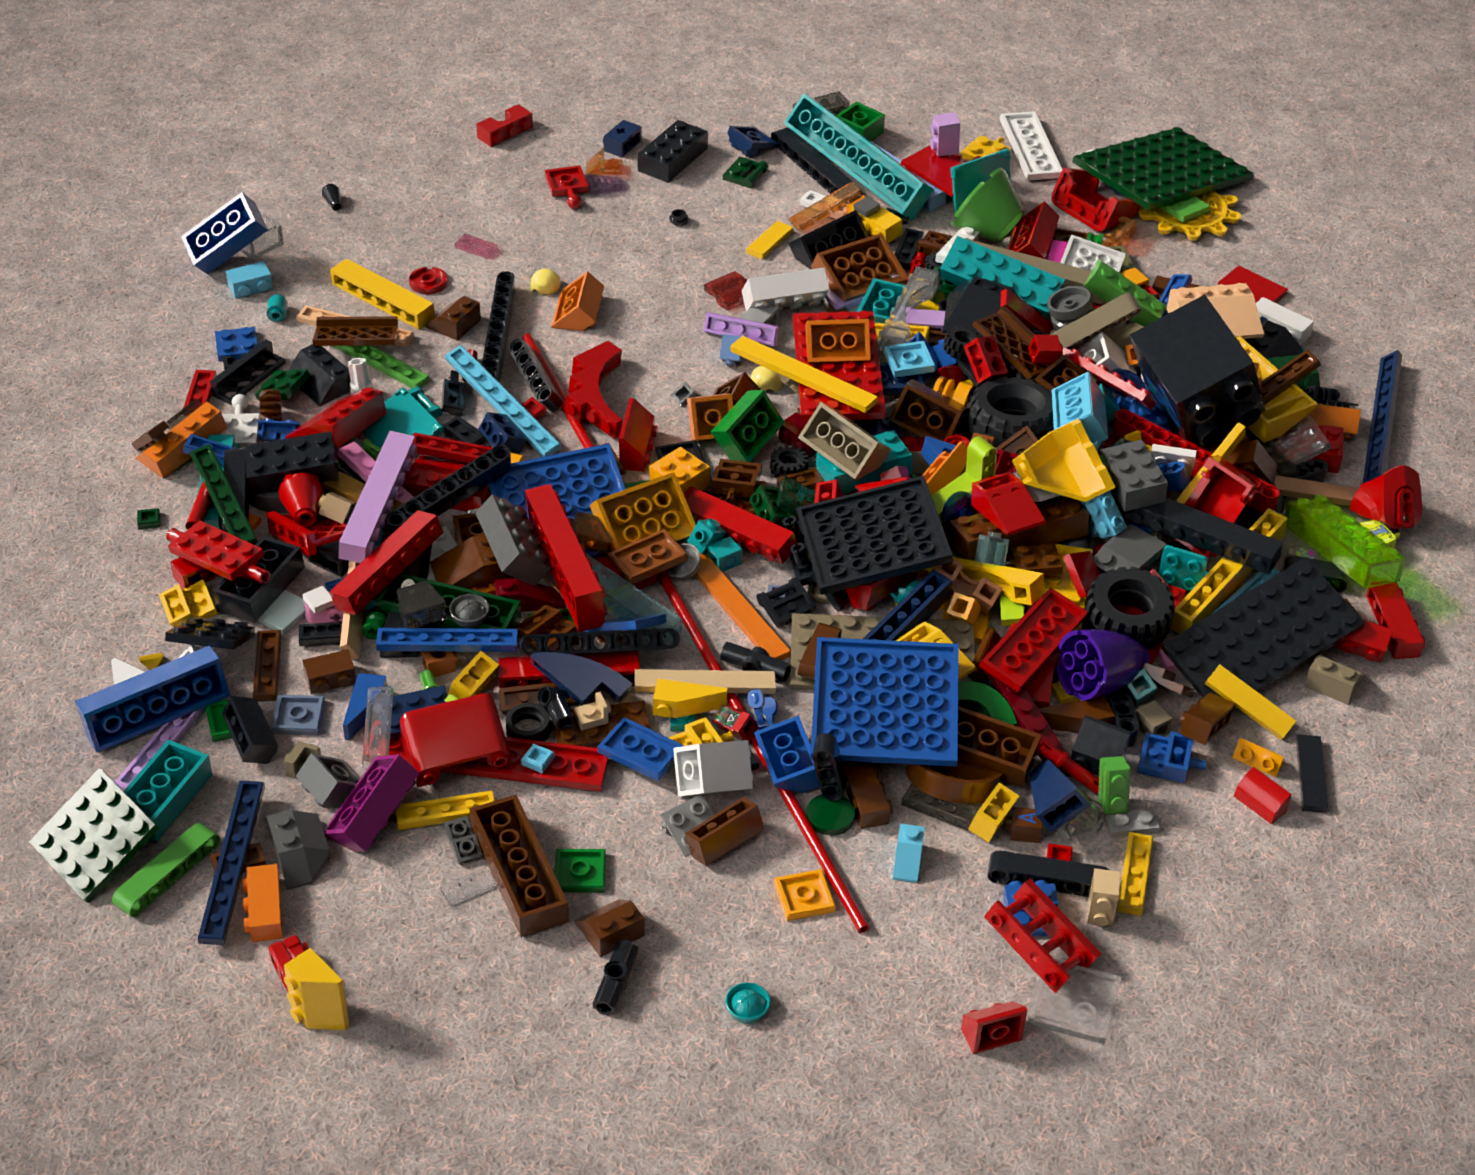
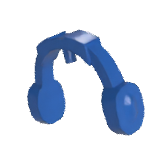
M759 689L751 690L747 696L748 703L755 711L758 729L761 730L774 725V715L778 711L776 700L772 697H765Z

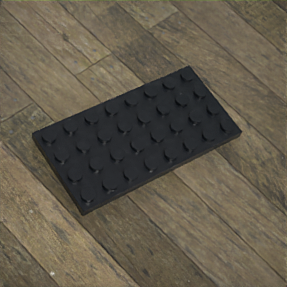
M1305 557L1162 644L1161 649L1202 698L1209 692L1220 696L1205 684L1219 664L1255 691L1260 692L1364 626L1365 622L1310 560Z

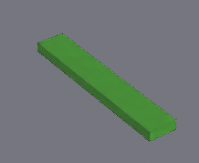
M373 345L334 346L355 358L366 359L367 365L410 388H421L430 381L429 375Z

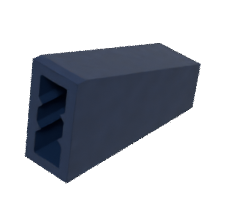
M1046 760L1029 772L1036 817L1051 833L1091 806V803L1080 790L1049 760Z

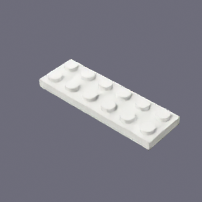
M1036 112L1001 114V124L1027 181L1059 178L1062 168Z

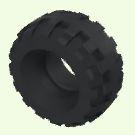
M1010 377L1005 379L997 378L991 382L987 381L975 389L967 403L965 431L970 441L973 433L994 437V447L996 448L1025 426L1029 427L1038 440L1054 430L1052 392L1033 380Z

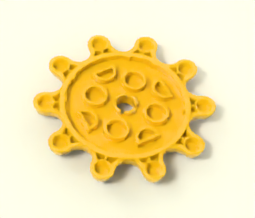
M1216 191L1196 196L1210 205V211L1185 222L1178 220L1160 208L1149 211L1145 208L1139 210L1140 219L1159 222L1158 230L1161 234L1167 235L1172 231L1185 233L1191 241L1198 240L1201 232H1211L1219 237L1224 236L1227 232V227L1223 223L1236 224L1240 221L1242 215L1239 212L1228 209L1229 207H1234L1238 202L1236 196L1219 195Z

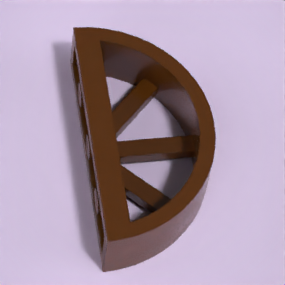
M957 758V766L906 764V775L909 781L919 790L937 799L960 804L985 802L997 784L1001 783L1003 775L1001 772Z

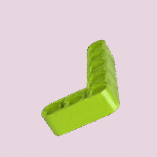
M981 436L973 438L968 445L966 472L931 496L941 524L972 503L973 482L995 476L997 449Z

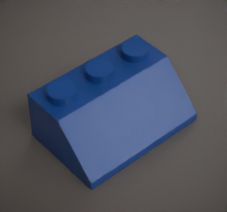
M799 715L754 732L776 788L805 793L820 787L813 759H810L811 745Z

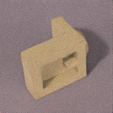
M601 692L595 693L596 702L573 708V715L581 731L608 724V713H611V707L608 699L604 700Z

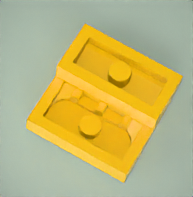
M204 580L185 589H182L178 584L159 594L172 627L190 619L191 616H200L207 619L218 614Z

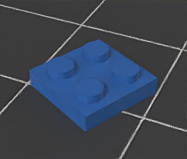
M255 327L215 331L218 362L223 361L222 356L240 359L258 345Z

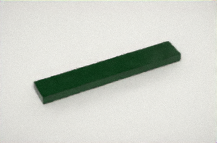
M208 444L191 451V458L227 532L255 545L258 542L211 445Z

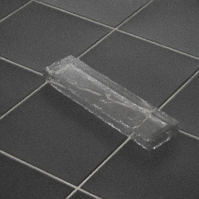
M392 686L368 688L361 777L375 757L389 756L394 692Z

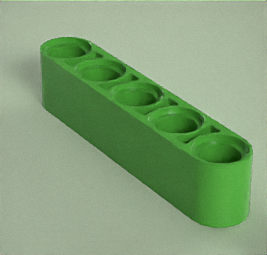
M201 823L194 824L121 885L113 894V905L131 917L138 916V912L141 913L158 899L157 896L160 897L176 883L175 880L179 881L194 868V864L197 865L212 852V849L215 850L220 843V836Z

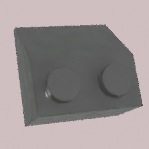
M314 753L309 755L296 775L302 783V788L311 793L316 798L315 802L323 808H339L360 780V777L344 760Z

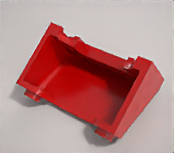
M1063 167L1051 195V201L1055 206L1099 232L1107 231L1137 215L1141 208V205L1129 198L1122 200L1111 196L1110 199H1107L1097 193L1099 179L1083 169Z
M1210 456L1203 465L1207 470L1202 471L1200 474L1202 477L1185 505L1235 523L1248 502L1251 503L1258 493L1256 491L1257 485L1221 456ZM1176 539L1196 554L1206 556L1208 559L1212 556L1214 558L1217 556L1215 553Z
M478 694L406 712L400 718L402 747L408 763L419 772L415 779L417 788L435 783L440 777L441 768L485 757L488 765L491 767H503L511 764V755L493 696L490 694Z

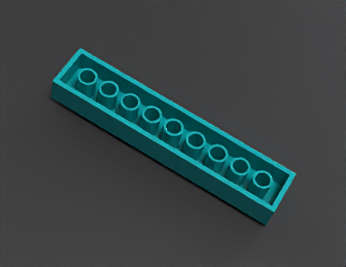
M803 93L784 122L787 127L905 217L909 216L911 220L915 219L934 191L931 186L805 93Z

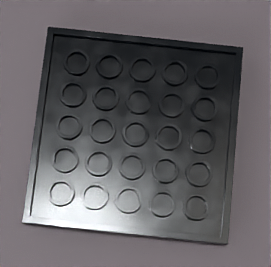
M924 476L796 508L821 595L954 562Z

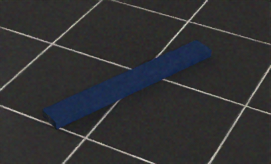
M242 780L239 782L198 934L199 944L225 945L265 790L264 782Z

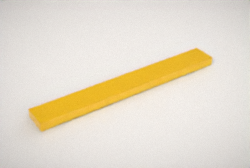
M745 336L740 337L730 345L731 352L864 413L878 403V396Z

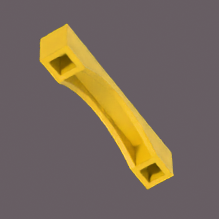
M953 557L963 564L962 571L967 577L976 581L981 580L983 577L1001 587V593L1012 602L1033 605L1045 593L1043 573ZM936 566L918 571L916 579L920 578L923 580Z

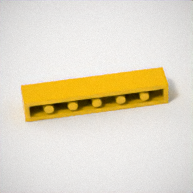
M345 259L330 269L332 285L392 316H398L399 320L418 330L435 317L434 303L349 259Z

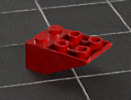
M1010 471L972 483V506L1006 535H1013L1017 532L1045 524L1044 517L1023 482Z

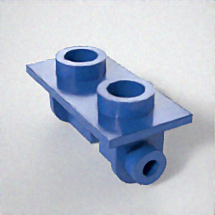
M257 420L260 430L257 431V438H261L262 441H276L277 434H281L280 440L285 439V436L301 425L300 422L294 420Z

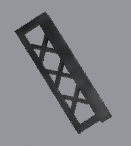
M265 339L210 381L212 396L232 405V399L235 395H245L283 366L286 363V359L274 354L272 342ZM271 359L274 360V361H276L275 364H270V365H266V364H265V363H267V362H268L269 360H271ZM264 370L261 375H252L255 371ZM250 381L248 385L238 386L241 382ZM228 392H236L231 398L225 396Z

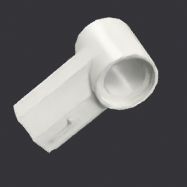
M353 358L351 361H348L351 395L364 388H372L366 359Z

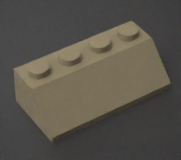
M820 402L798 437L855 480H859L880 468L891 451V448L836 409Z

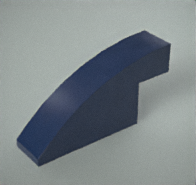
M537 652L530 656L531 664L558 688L566 690L569 697L579 706L588 704L595 696V693H598L601 689L618 703L632 691V683L611 668L591 659L558 652Z

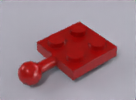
M581 165L544 170L545 179L552 197L568 195V207L573 210L580 208L582 199L576 194L589 192V186Z

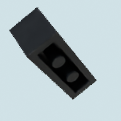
M230 696L222 715L242 761L260 764L270 763L273 755L277 752L278 744L257 698Z

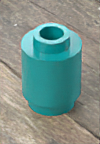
M276 294L269 298L266 311L269 320L283 321L286 318L288 302L285 297Z

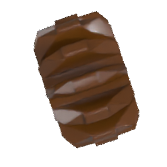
M274 389L262 390L259 394L260 420L273 419L281 421V392Z

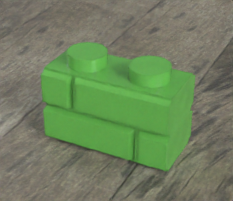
M1121 756L1100 759L1098 802L1105 814L1129 812L1128 800L1131 768L1125 758Z

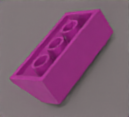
M400 755L375 757L323 830L325 837L354 852H363L370 849L375 842V836L388 824L389 816L402 804L401 799L405 793L414 787L415 779L419 772Z

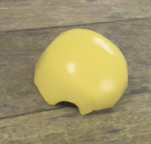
M543 268L534 273L531 278L530 287L532 291L537 290L539 295H551L556 293L561 287V279L553 270Z
M759 366L752 372L751 379L765 392L768 389L776 392L783 386L781 377L766 367Z

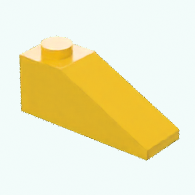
M657 679L653 696L652 715L679 718L720 709L722 705L727 706L728 688Z

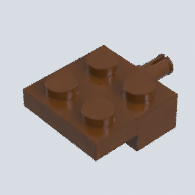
M720 459L712 477V493L727 495L725 502L730 503L731 501L732 505L735 503L736 496L750 498L757 489L762 472V464Z
M1045 543L1039 546L1022 545L1011 548V560H1006L1004 564L998 563L1000 566L1040 572L1044 576L1063 574V566L1055 544Z

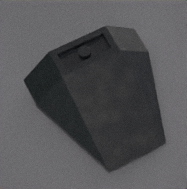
M977 276L956 286L947 297L943 333L946 334L948 329L950 330L952 327L956 328V326H959L962 329L963 326L967 330L969 328L973 329L972 332L977 331L978 335L984 337L972 326L974 321L998 312L1001 307L1002 290L1007 288L1018 296L1012 287Z

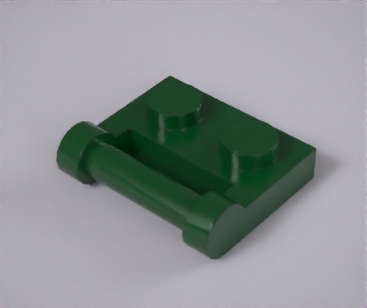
M739 156L725 171L723 180L751 188L761 173H765L768 170V163L765 161L756 162ZM754 169L753 173L747 176Z

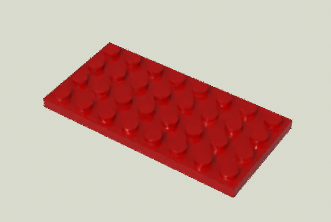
M873 311L793 313L796 360L878 396V403L864 413L798 383L801 421H809L820 402L836 409L850 420L885 419L886 411ZM869 319L870 361L808 363L805 326L807 321Z

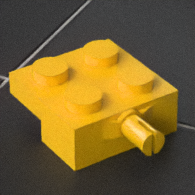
M979 136L964 148L961 154L964 159L972 160L977 155L983 157L1004 149L1011 151V148L1003 144L1005 139L1001 138V136L995 141L985 136Z
M706 717L686 724L685 732L668 737L684 746L734 741L733 734L730 731L719 736Z

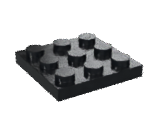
M191 616L190 619L182 621L181 624L175 625L174 628L165 632V641L234 650L254 637L255 627L248 626L246 622L228 624L223 619L205 621L203 617Z

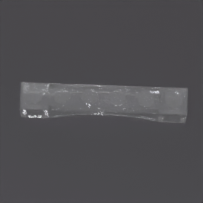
M916 266L913 274L910 273L908 284L903 286L902 295L897 298L896 307H892L890 318L885 320L884 329L879 332L878 342H880V351L884 352V346L909 343L910 327L905 318L917 305L933 298L938 288L939 271Z

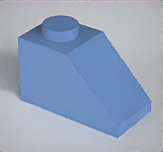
M723 334L719 358L724 360V364L736 366V362L742 363L743 357L730 351V345L737 341L740 336Z

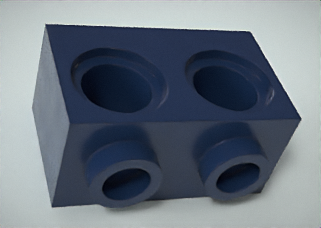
M487 412L478 428L493 447L504 445L510 449L511 453L519 454L527 441V438L507 414Z

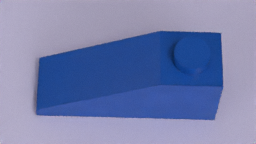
M358 673L343 722L345 740H350L377 714L375 700L390 697L391 686L387 685L385 675Z

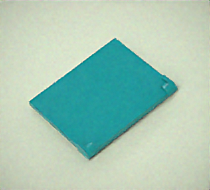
M1009 149L951 167L955 213L969 194L982 181L985 183L992 178L990 174L996 169L1003 168L1011 181Z
M402 387L393 396L384 401L386 414L362 432L376 446L383 447L389 431L412 436L415 432L438 437L445 429Z

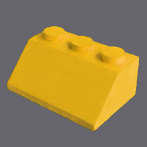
M311 948L284 965L286 975L284 981L289 992L287 998L292 1008L290 1014L297 1023L302 1022L308 1029L346 1030L350 1027L343 980Z

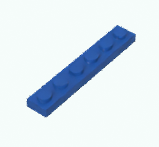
M378 628L376 650L517 652L518 629Z

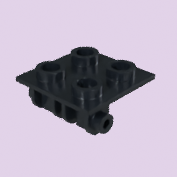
M1309 385L1305 388V393L1318 404L1336 405L1337 407L1344 408L1359 406V404L1338 401L1340 392L1337 389Z

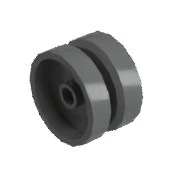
M1068 286L1059 289L1048 298L1047 305L1055 331L1094 311L1091 294L1088 289L1080 286Z

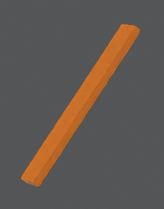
M699 553L701 565L695 577L755 647L765 649L770 657L779 660L790 657V649L707 554Z

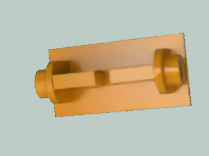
M1241 737L1238 740L1232 757L1273 777H1277L1279 769L1285 763L1284 756Z

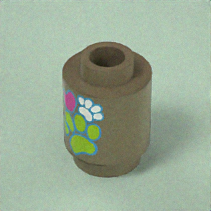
M1294 545V547H1288L1286 558L1289 556H1300L1319 560L1320 553H1316V548Z

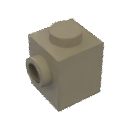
M1156 701L1146 705L1143 704L1136 709L1139 730L1144 736L1145 732L1160 736L1170 733L1173 718Z

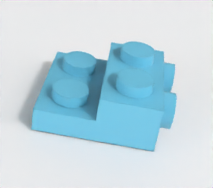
M1110 490L1087 502L1077 500L1089 512L1088 531L1091 538L1100 536L1102 539L1115 536L1127 528Z

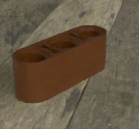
M818 623L800 661L798 676L815 681L817 637L841 638L842 629Z

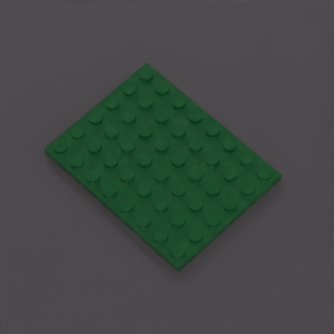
M1173 127V129L1148 134L1147 136L1129 141H1122L1121 143L1097 148L1093 151L1083 152L1073 156L1072 163L1148 211L1253 180L1254 173L1248 170L1246 166L1236 163L1234 159L1226 157L1219 150L1211 148L1207 143L1199 141L1195 136L1189 135L1179 127Z

